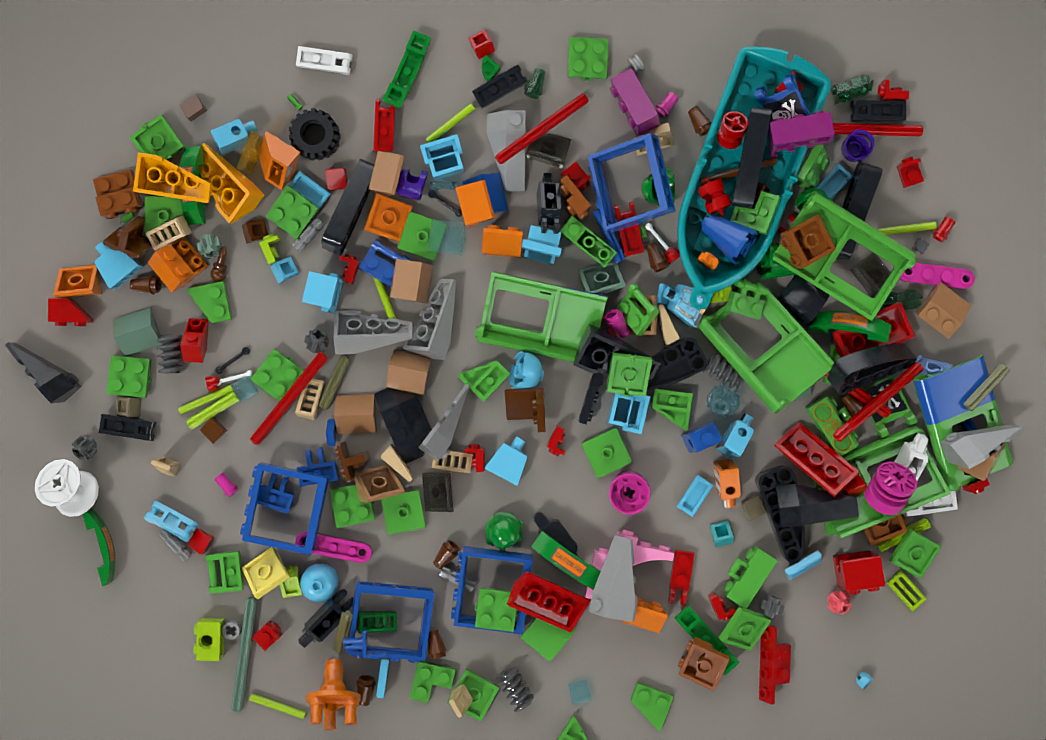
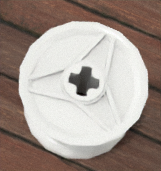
M65 459L55 460L47 464L39 472L35 482V493L42 504L51 507L56 506L63 515L69 517L80 516L87 512L94 505L98 497L99 486L96 478L89 472L79 471L73 462Z

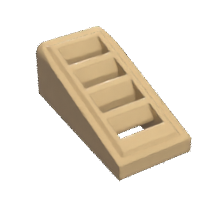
M669 122L638 136L641 137L649 133L658 136L661 149L675 145ZM646 147L636 150L637 156L646 154Z
M179 216L145 234L155 251L190 234L191 230L184 216ZM169 226H171V228H172V230H173V232L175 233L176 236L173 235V233H172V231H171V229H170ZM162 229H163L164 232L166 233V235H167V237H168V240L166 239V237H165V235H164ZM156 232H157L159 238L161 239L162 243H159V241H158V239H157V237H156V235H155Z
M660 304L657 306L659 309L658 318L663 343L668 345L680 337L664 305Z
M312 378L300 394L295 411L297 416L311 420L316 419L325 381ZM308 385L318 386V390L308 388ZM307 392L316 394V397L308 396L306 394ZM308 400L314 402V404L311 405L304 402ZM303 407L312 409L311 413L302 411Z
M391 444L381 455V459L408 482L414 478L413 474Z
M450 451L442 464H439V460L436 461L435 459L432 462V468L470 473L473 454ZM448 455H451L450 466L446 465ZM455 456H459L458 467L454 466ZM463 457H467L465 468H462Z
M160 457L153 459L151 465L159 472L175 477L180 467V462Z
M464 684L451 690L449 699L451 707L457 717L460 718L473 700Z

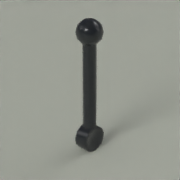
M429 191L428 196L431 199L434 198L455 212L457 217L462 216L460 209L457 210L438 197L434 191Z
M244 347L241 353L233 357L231 360L226 362L221 367H216V373L221 374L223 372V369H225L227 366L235 362L243 355H248L250 353V349Z

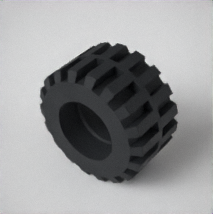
M311 108V111L306 109L303 110V114L298 113L296 120L292 119L291 123L293 125L292 127L289 126V139L292 142L291 145L304 158L320 161L324 157L329 158V154L336 152L335 148L336 146L339 147L340 143L338 141L341 139L340 130L328 113L320 109L317 111L315 108ZM312 125H322L325 129V137L317 145H308L304 139L306 130Z

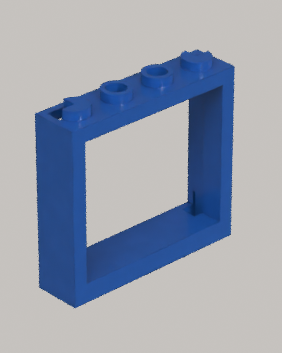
M649 133L588 156L590 164L588 168L593 177L592 186L597 195L596 204L600 210L602 217L600 221L603 223L605 231L616 232L676 212L658 136ZM646 147L660 208L616 222L603 162Z
M263 462L259 463L254 467L252 477L255 479L248 492V496L251 497L250 503L246 505L244 516H247L246 522L242 524L240 534L243 535L242 541L308 555L313 554L330 477ZM264 471L318 482L305 546L251 535Z
M464 546L463 552H459L458 564H461V569L456 571L455 582H459L458 589H454L453 600L457 601L456 607H452L451 612L454 626L523 634L526 613L518 610L514 632L475 627L476 616L462 615L461 611L468 556L524 563L523 575L526 571L531 573L533 554Z
M356 581L351 611L353 618L348 638H355L361 593L422 598L425 600L418 650L368 646V652L387 651V656L384 658H389L391 661H400L401 659H407L411 663L425 661L434 590L427 587ZM347 650V654L356 656V658H362L363 651ZM381 657L371 658V659L380 660Z

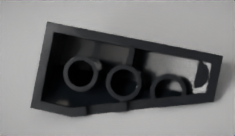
M589 324L580 340L573 365L590 373L609 374L612 353L651 356L614 335ZM651 357L652 365L649 380H652L661 364L660 361Z
M8 342L5 345L16 361L26 366L25 373L37 381L34 385L51 404L65 402L81 388L78 383L79 380L74 374L63 370L17 343Z
M799 484L775 486L779 524L781 527L802 526L859 517L857 497L839 493L833 497L828 491Z

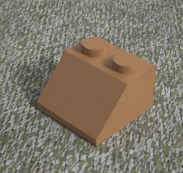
M940 282L915 313L950 339L962 325L971 305Z

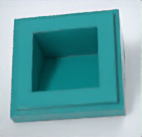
M729 521L710 525L715 547L734 543V536Z

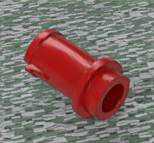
M945 216L938 229L933 231L934 235L932 237L939 242L947 240V235L956 222L950 217Z

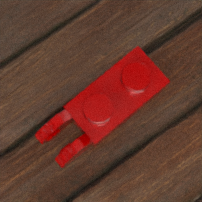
M675 549L669 583L668 602L670 604H673L675 601V589L682 590L680 605L685 606L694 562V552Z

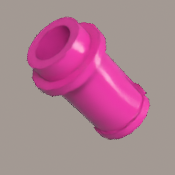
M669 92L660 105H656L655 110L658 115L663 118L668 116L670 109L679 98L674 93Z
M224 472L214 479L225 492V496L231 497L238 491L237 485H234Z

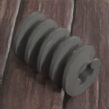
M161 335L162 338L157 339V342L163 345L157 347V350L163 351V353L157 355V357L163 359V361L158 362V365L164 368L158 370V373H180L178 370L182 369L183 366L177 363L182 361L183 358L177 356L182 353L180 349H177L181 344L177 339L181 338L182 335Z
M717 353L709 359L703 373L710 370V377L717 374L716 381L723 378L722 384L725 385L727 382H730L729 389L737 386L735 391L737 392L745 380L730 363L727 364L725 357L720 360L721 354Z
M517 667L509 668L496 677V679L502 678L499 686L506 685L502 691L510 692L506 698L514 699L510 703L511 706L517 705L514 712L523 710L534 699L533 694H529V687H525L526 682L524 680L521 681L522 675L517 674L519 671Z

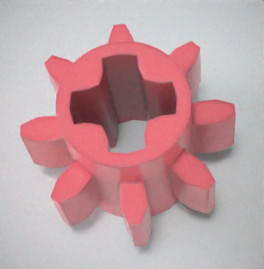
M833 591L828 596L829 605L827 607L832 613L845 614L851 608V602L849 601L851 596L846 591Z

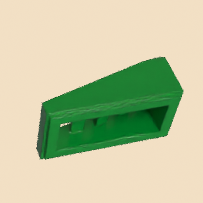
M358 611L356 630L358 633H362L364 628H367V633L397 631V612ZM379 617H382V626H379ZM387 617H390V626H387ZM363 618H366V626H363ZM371 618H374V626H371Z

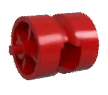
M731 111L724 115L717 134V141L722 147L735 149L741 145L748 127L746 116L736 111Z
M707 178L705 179V185L697 189L700 197L706 201L704 206L708 215L715 212L723 215L724 208L732 205L728 194L724 193L725 187L721 179L710 181Z

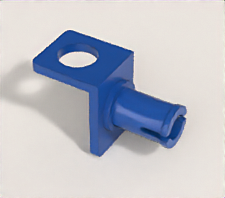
M367 628L363 629V636L361 638L343 639L344 651L361 650L363 651V658L387 656V651L368 652Z

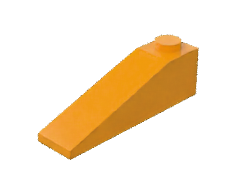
M203 143L201 146H203L204 166H199V172L202 178H205L207 182L212 184L210 195H213L217 203L215 206L218 212L229 223H233L255 210L264 194L251 180L206 143Z
M138 152L133 192L209 203L211 183L158 155Z

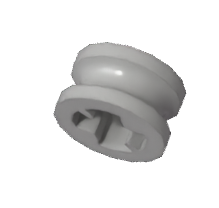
M637 54L633 55V59H627L630 68H632L635 74H638L639 70L645 69Z
M229 621L223 627V635L229 640L237 638L242 631L240 623ZM228 626H230L231 628L236 627V630L234 631L236 632V634H234L233 632L229 633L228 630L230 628H228Z

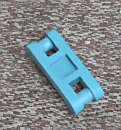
M154 501L151 511L147 512L144 516L146 521L156 524L185 542L189 541L191 538L190 534L198 527L195 521L158 501ZM159 512L163 513L161 518L157 516ZM181 524L186 526L184 530L179 528Z

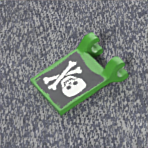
M893 375L863 388V390L876 397L896 378ZM901 390L885 403L892 410L887 418L882 417L877 412L870 416L879 438L889 435L884 424L902 416L907 426L918 422Z

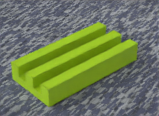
M900 569L896 575H893L890 580L885 582L912 612L927 600ZM900 577H902L903 580L920 597L919 600H917L911 594V592L901 583V581L899 580ZM894 582H896L899 585V587L908 595V597L915 603L913 606L893 585Z

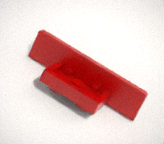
M768 625L761 635L759 700L773 705L775 704V685L790 683L791 644H777V627Z

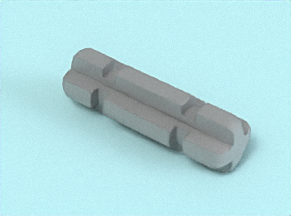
M315 218L312 225L305 229L299 236L300 239L293 243V246L298 251H302L305 248V244H308L318 233L317 230H320L324 223L319 218Z
M164 529L159 534L160 538L163 541H167L166 544L175 554L179 555L178 557L181 561L184 562L190 558L191 553L184 549L185 546L175 535L172 536V533Z
M443 567L439 575L444 579L448 578V581L459 586V582H455L456 571L452 572L450 568ZM466 577L465 590L472 592L476 582L471 579L467 580Z

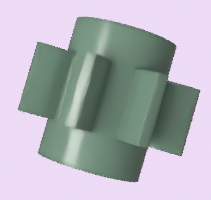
M214 234L203 235L200 238L201 242L197 243L198 251L207 258L218 256L219 249L223 247L219 237H215Z

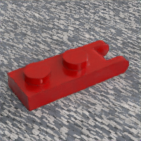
M376 99L373 151L393 153L395 106L380 107V99Z
M629 202L630 210L624 212L619 211L618 205L614 206L617 222L636 216L633 202ZM638 224L619 230L625 257L644 253Z

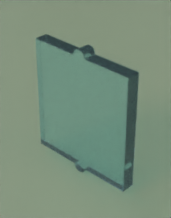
M432 219L431 231L428 234L430 237L428 251L462 255L463 241H465V223Z

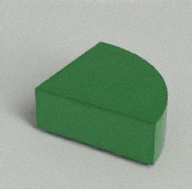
M485 55L482 61V73L488 82L495 77L501 67Z

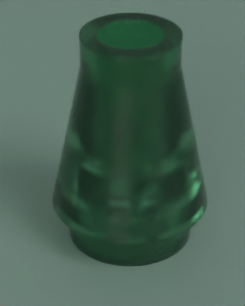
M535 68L524 86V94L526 96L538 99L542 95L546 73L544 70Z

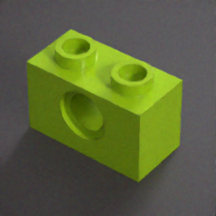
M201 618L194 625V635H197V641L194 643L193 653L196 655V661H220L224 657V635L222 630L225 618ZM205 635L212 638V643L205 641Z

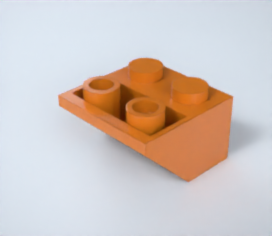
M267 131L264 134L259 156L265 180L282 190L294 176L300 152Z
M488 225V228H483L482 254L521 258L523 232L519 231V228L508 227L507 230H502L500 226Z
M185 236L157 250L148 261V264L171 293L187 285L209 267Z
M637 596L638 604L634 622L621 621L659 633L668 617L666 610L659 602L651 601V603L643 601L644 598Z

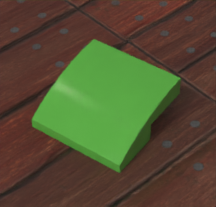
M535 618L520 638L550 662L576 630L573 629L570 633Z

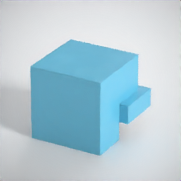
M457 134L420 145L425 164L430 165L435 181L464 173L460 155L463 152Z
M531 225L528 239H523L522 249H525L523 258L554 265L555 257H560L562 248H558L561 232L554 234L553 230L547 229L546 233H541V227Z
M309 271L302 302L321 306V311L335 314L344 277L334 273H330V276Z
M613 393L607 422L623 426L622 430L642 434L650 396L630 395L629 397H624L622 394Z

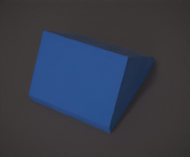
M500 173L481 174L462 181L463 185L485 180L494 214L509 211Z

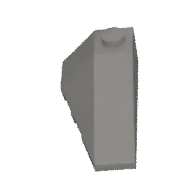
M505 110L487 114V136L494 157L525 134L526 110ZM524 148L503 164H499L496 160L506 192H525Z
M439 280L429 297L430 303L425 311L421 310L419 314L421 318L416 326L412 327V339L405 341L403 349L431 359L445 360L451 342L456 280Z
M355 310L335 311L333 336L335 354H357L412 339V322L394 318L385 320L378 318V315L375 314L371 316L361 315L360 311Z
M1007 424L948 434L946 439L940 441V444L949 463L970 469L990 457L989 453L991 451H998L1001 449V443L1011 441L1024 429L1022 426Z
M614 535L592 593L590 613L606 618L634 622L638 599L634 591L636 577H633L632 566L634 564L633 539Z

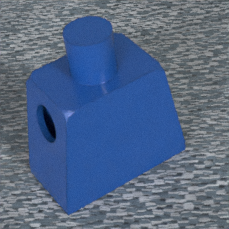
M715 420L681 435L688 451L695 453L722 442L723 438Z

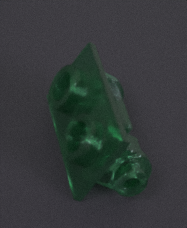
M861 75L850 79L852 86H849L847 81L835 84L831 88L832 95H836L834 104L846 103L858 96H866L872 92L874 81L870 80L868 75Z
M906 289L904 292L899 293L890 292L881 309L899 302L902 303L904 310L916 309L918 306H921L923 296L915 289Z

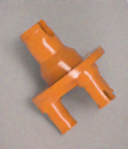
M340 659L326 660L324 682L320 687V691L308 693L305 697L306 703L311 706L310 724H323L322 713L324 712V730L327 731L329 728L330 731L336 730V713L341 707H345L344 724H357V707L359 706L361 695L353 691H347V687L343 682V660Z

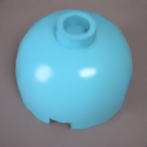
M523 351L518 352L514 358L517 359L516 365L512 364L510 368L509 383L513 385L511 388H534L544 377L541 362L533 354Z
M315 563L309 566L302 574L300 580L303 595L313 602H325L331 599L339 586V576L332 566L323 563Z

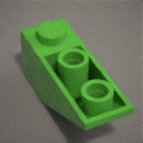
M568 216L559 228V232H561L564 238L604 268L617 253L573 216Z

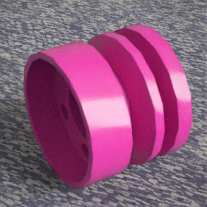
M896 462L882 463L865 489L866 501L872 508L882 514H899L916 490L917 480L911 470L904 465Z
M632 471L623 472L612 481L609 489V498L613 507L619 512L627 515L636 514L648 505L650 488L646 479L640 474ZM627 487H630L631 490H635V492L632 493V497H629L628 494H624V492L627 491Z

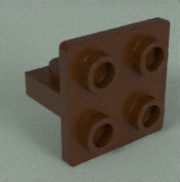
M137 216L134 220L129 221L124 228L119 227L104 239L103 245L108 246L112 250L126 253L132 258L142 257L152 248L149 239L142 236L145 218Z
M345 441L337 444V449H335L336 457L338 460H341L343 466L340 468L343 479H346L347 483L353 481V468L366 464V461L370 458L369 452L365 451L350 456Z

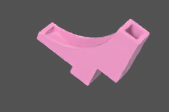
M623 529V532H617L619 536L633 539L634 564L632 566L652 560L673 561L674 552L670 550V547L665 545H659V548L651 546L652 543L640 541L639 544L637 543V535H634V531ZM594 549L591 564L600 571L609 549ZM586 586L585 598L592 599L593 590Z

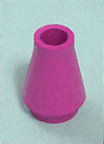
M613 309L606 314V324L620 338H625L630 334L621 311Z

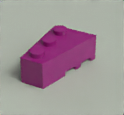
M632 68L611 78L612 86L610 91L614 98L617 97L619 107L622 113H625L636 137L658 127V113Z
M817 111L809 116L799 114L791 119H774L769 124L767 134L770 158L775 157L776 152L788 149V153L794 152V147L806 146L809 148L831 142L835 135L831 113Z

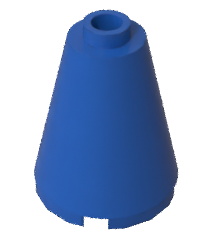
M714 214L710 217L706 216L701 223V226H703L702 231L735 265L741 262L738 260L740 256L745 257L756 241V238L753 236L758 235L755 229Z

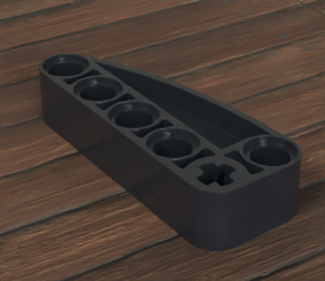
M751 107L732 206L748 209L753 207L772 109Z
M359 159L321 240L323 249L339 256L343 254L370 193L369 186L375 164Z
M859 161L853 173L842 208L865 222L883 169ZM848 239L837 257L849 260L857 242Z
M683 338L651 356L660 361L661 364L652 380L648 381L647 390L677 383L706 368L707 359L694 338ZM686 341L688 343H692V346H690V351L688 349H684ZM669 350H673L676 353V357L672 361L666 357ZM697 357L702 360L700 368L693 366V360Z
M904 343L876 346L839 358L832 365L827 379L837 393L843 395L908 369L917 361V358Z
M779 465L757 474L755 482L781 555L789 563L795 564L802 559L805 527L804 525L781 527L779 522H775L774 519L778 513L777 497L775 503H768L770 495L775 494L776 496V485L797 484L793 470L787 466ZM786 469L788 472L787 477L780 479V472ZM764 477L769 479V481H767V485L762 483V481H764ZM784 531H789L788 539L782 540L781 534ZM795 549V556L788 558L789 550Z

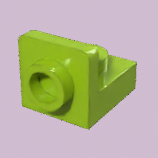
M274 234L263 237L264 241L259 242L266 260L271 266L278 262L277 257H279L276 247L271 245L281 241L280 236H274Z
M731 286L714 292L710 303L728 302L730 291L732 292Z
M298 565L285 566L290 578L280 584L283 598L302 595Z

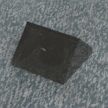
M547 132L528 146L526 158L563 169L572 139Z
M873 252L850 269L871 298L877 295L891 273L879 256Z
M452 471L422 473L425 511L454 512Z

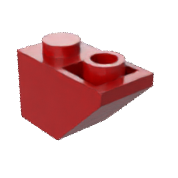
M48 298V322H55V326H67V322H73L74 326H86V323H93V318L74 299Z
M188 319L180 344L183 362L203 363L207 351L208 319Z

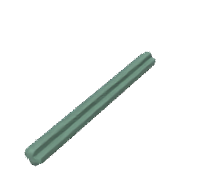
M254 597L246 599L231 710L240 712L243 709L258 601Z

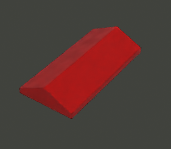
M901 301L879 310L875 318L891 325L888 342L869 340L868 334L837 330L833 332L839 356L844 357L876 346L903 343L915 337Z
M800 422L774 444L780 452L833 497L842 492L859 474L856 468Z
M526 571L514 582L507 605L571 633L591 601L584 596Z

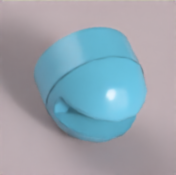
M862 672L859 673L862 678L856 677V683L864 690L872 682L873 678L869 674Z

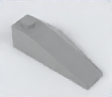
M465 384L419 446L422 451L436 461L440 458L444 460L451 451L448 447L452 442L467 395L468 384Z

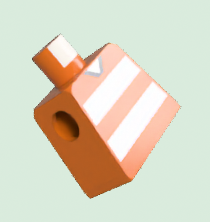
M732 459L713 462L717 493L724 500V507H735V498L741 497L739 469Z

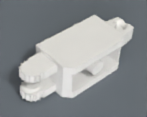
M920 433L916 435L912 442H904L894 461L911 470L917 481L928 462L926 445L929 440Z

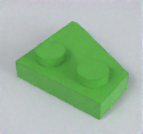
M637 681L630 700L658 731H661L674 696Z

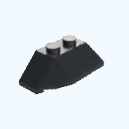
M391 388L375 393L381 416L405 464L423 457L425 452L419 446L432 429L418 397L406 391Z

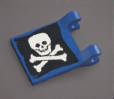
M793 73L786 75L785 79H783V83L787 88L768 97L766 88L761 86L754 92L756 99L763 108L772 109L770 122L777 118L791 119L799 114L804 116L811 115L798 89Z

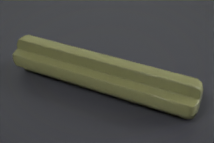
M340 356L319 402V407L325 410L329 409L349 365V357Z
M1000 364L964 402V406L968 410L973 411L1010 372V369L1005 364Z
M349 610L341 614L333 650L337 654L344 652L343 639L348 638L353 614Z

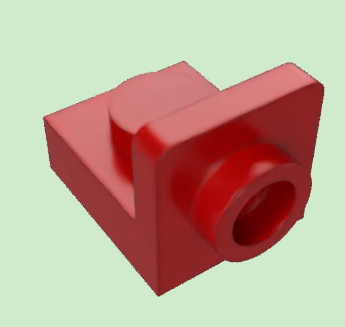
M890 79L883 80L878 86L880 100L906 101L909 99V91H903V88L900 87L890 89Z
M912 156L901 160L902 164L896 166L903 188L924 182L918 164L921 162L920 158L914 160Z
M576 161L561 173L562 177L567 175L581 192L590 185L588 181H590L591 177L587 176Z
M345 254V257L339 256V260L349 263V266H345L342 277L345 278L344 282L354 284L360 262L356 261L357 257Z
M556 425L546 444L549 448L548 452L559 456V454L565 455L566 453L563 449L556 446L557 443H562L566 435L563 433L564 428Z
M468 444V448H464V453H476V456H472V468H476V472H484V448H480V444Z
M716 593L708 595L716 617L719 620L723 619V621L731 619L736 609L733 606L723 609L726 605L721 596L718 597Z
M269 620L252 638L266 651L283 633L277 623H272Z

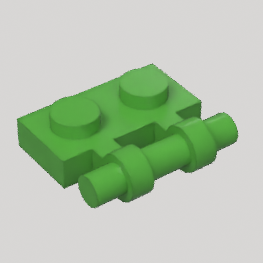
M747 279L739 280L734 284L738 287L737 293L730 291L726 311L760 320L765 301L759 300L760 295H767L769 289L760 283L753 284ZM748 290L751 291L750 297L746 296Z

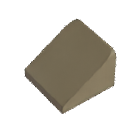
M117 396V416H140L141 398Z
M759 495L741 502L749 521H753L766 513Z

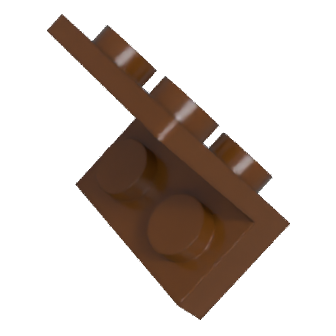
M544 388L506 389L507 420L533 419L534 425L538 427V432H546Z

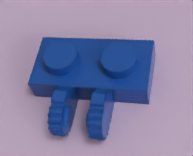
M322 447L317 450L318 464H313V454L311 450H306L307 466L297 467V470L329 476V482L339 480L336 461L325 462ZM299 479L300 487L318 484V482Z
M272 473L268 486L261 484L257 504L288 514L295 494L285 491L289 477L284 476L280 489H276L273 487L278 474Z

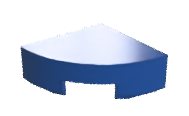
M328 419L326 438L328 446H335L336 444L335 419Z

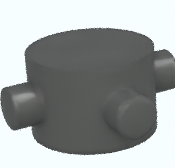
M917 238L918 241L915 242L912 249L920 252V254H924V251L929 246V242L927 243L925 240Z

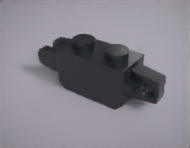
M544 173L542 182L538 184L536 193L538 225H541V233H546L549 225L553 226V233L558 234L561 216L560 184L552 182L551 173Z
M541 512L534 514V521L539 528L538 534L544 531L557 540L559 544L577 555V543L558 519L549 521Z
M345 589L341 590L334 598L329 599L304 624L305 628L302 630L304 634L298 639L301 646L305 648L312 641L314 643L316 641L322 642L339 625L342 612L349 610L353 604V597L349 598L343 605L339 603L347 595Z

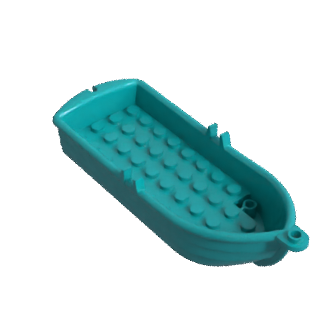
M746 46L738 52L688 184L678 216V248L685 271L694 285L690 295V304L695 309L701 310L706 308L714 292L735 284L758 265L774 239L787 201L793 194L791 191L794 183L798 181L797 175L808 149L806 146L794 147L795 151L788 153V149L776 152L777 164L760 169L758 182L765 184L770 189V194L780 196L781 201L768 235L761 233L754 235L753 237L756 238L755 243L745 257L740 256L738 258L741 261L739 264L735 265L702 231V221L706 216L710 217L712 214L708 215L704 206L706 201L701 199L697 190L702 187L699 179L739 167L745 134L738 148L726 149L718 143L717 134L724 115L728 112L736 111L742 113L748 119L752 106L763 108L754 95L756 89L764 86L769 97L775 94L774 90L783 82L785 76L789 75L792 71L796 73L794 75L795 78L804 86L800 93L810 114L822 111L831 88V81L819 68L798 55H794L792 62H789L786 59L787 51L771 47ZM767 139L762 160L770 158ZM737 176L722 180L725 187L724 193L728 194L731 202H733ZM730 205L724 208L723 215H720L719 212L713 213L716 216L731 220L735 206ZM702 252H709L719 259L715 270L711 271L696 262ZM698 296L703 298L702 303L697 302Z

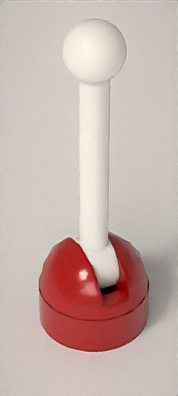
M647 223L645 228L650 230L666 249L665 257L668 259V262L671 264L680 257L679 250L675 247L669 248L653 229L652 223Z
M248 370L246 373L224 379H219L217 376L205 377L208 391L212 392L219 389L221 383L243 377L251 378L253 372Z

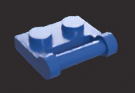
M376 239L360 264L359 269L391 287L395 266L378 257L375 253L378 250L394 260H410V258L406 255L398 254L381 244L382 241Z

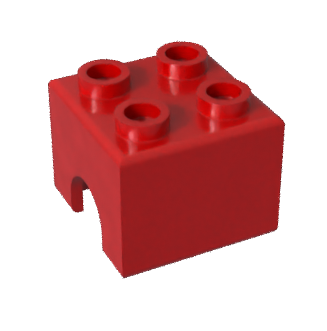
M870 550L833 556L837 585L848 592V594H859L860 590L868 589L869 592L879 591V587L885 586L881 556L877 554L874 556V553Z

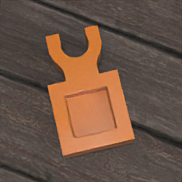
M702 252L696 262L713 271L717 267L719 259L709 252Z

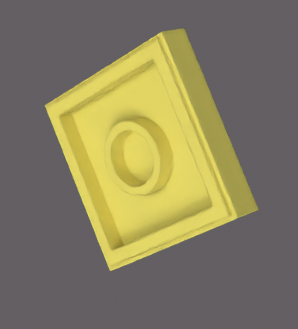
M270 547L242 567L253 595L257 599H260L290 578L275 547Z

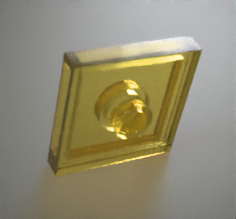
M251 131L236 167L250 176L255 169L262 147L263 138L259 134Z

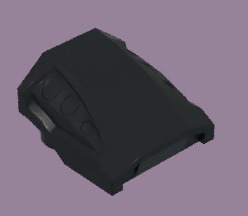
M794 275L777 300L792 317L808 325L819 313L830 295L799 275Z

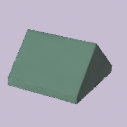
M611 260L605 268L597 264L578 270L585 292L601 295L626 287L619 267L614 260Z
M151 307L113 319V337L125 356L162 345V343L157 342V339L161 338Z

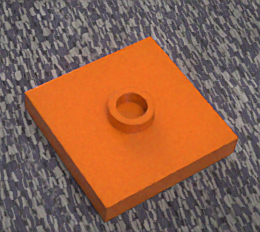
M376 193L363 230L399 242L408 213L412 211L413 206Z

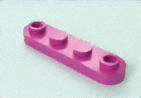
M915 263L910 269V274L907 275L904 270L899 280L935 286L941 282L950 288L966 289L974 284L975 277L967 269ZM964 275L968 278L966 283L962 279Z
M308 531L300 533L296 537L295 544L305 546L303 538H307ZM318 534L313 554L364 563L371 558L372 548L364 542ZM360 549H364L366 551V555H361L359 552Z

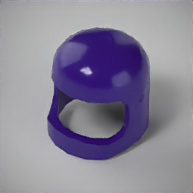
M854 130L842 142L841 153L843 157L850 162H859L867 158L873 151L874 137L865 130ZM857 134H863V135H865L866 137H868V139L870 140V143H871L870 148H869V143L867 142V140H866L863 136L857 135Z
M410 169L401 170L396 188L397 194L402 197L421 200L428 172L422 171L420 177L410 174Z

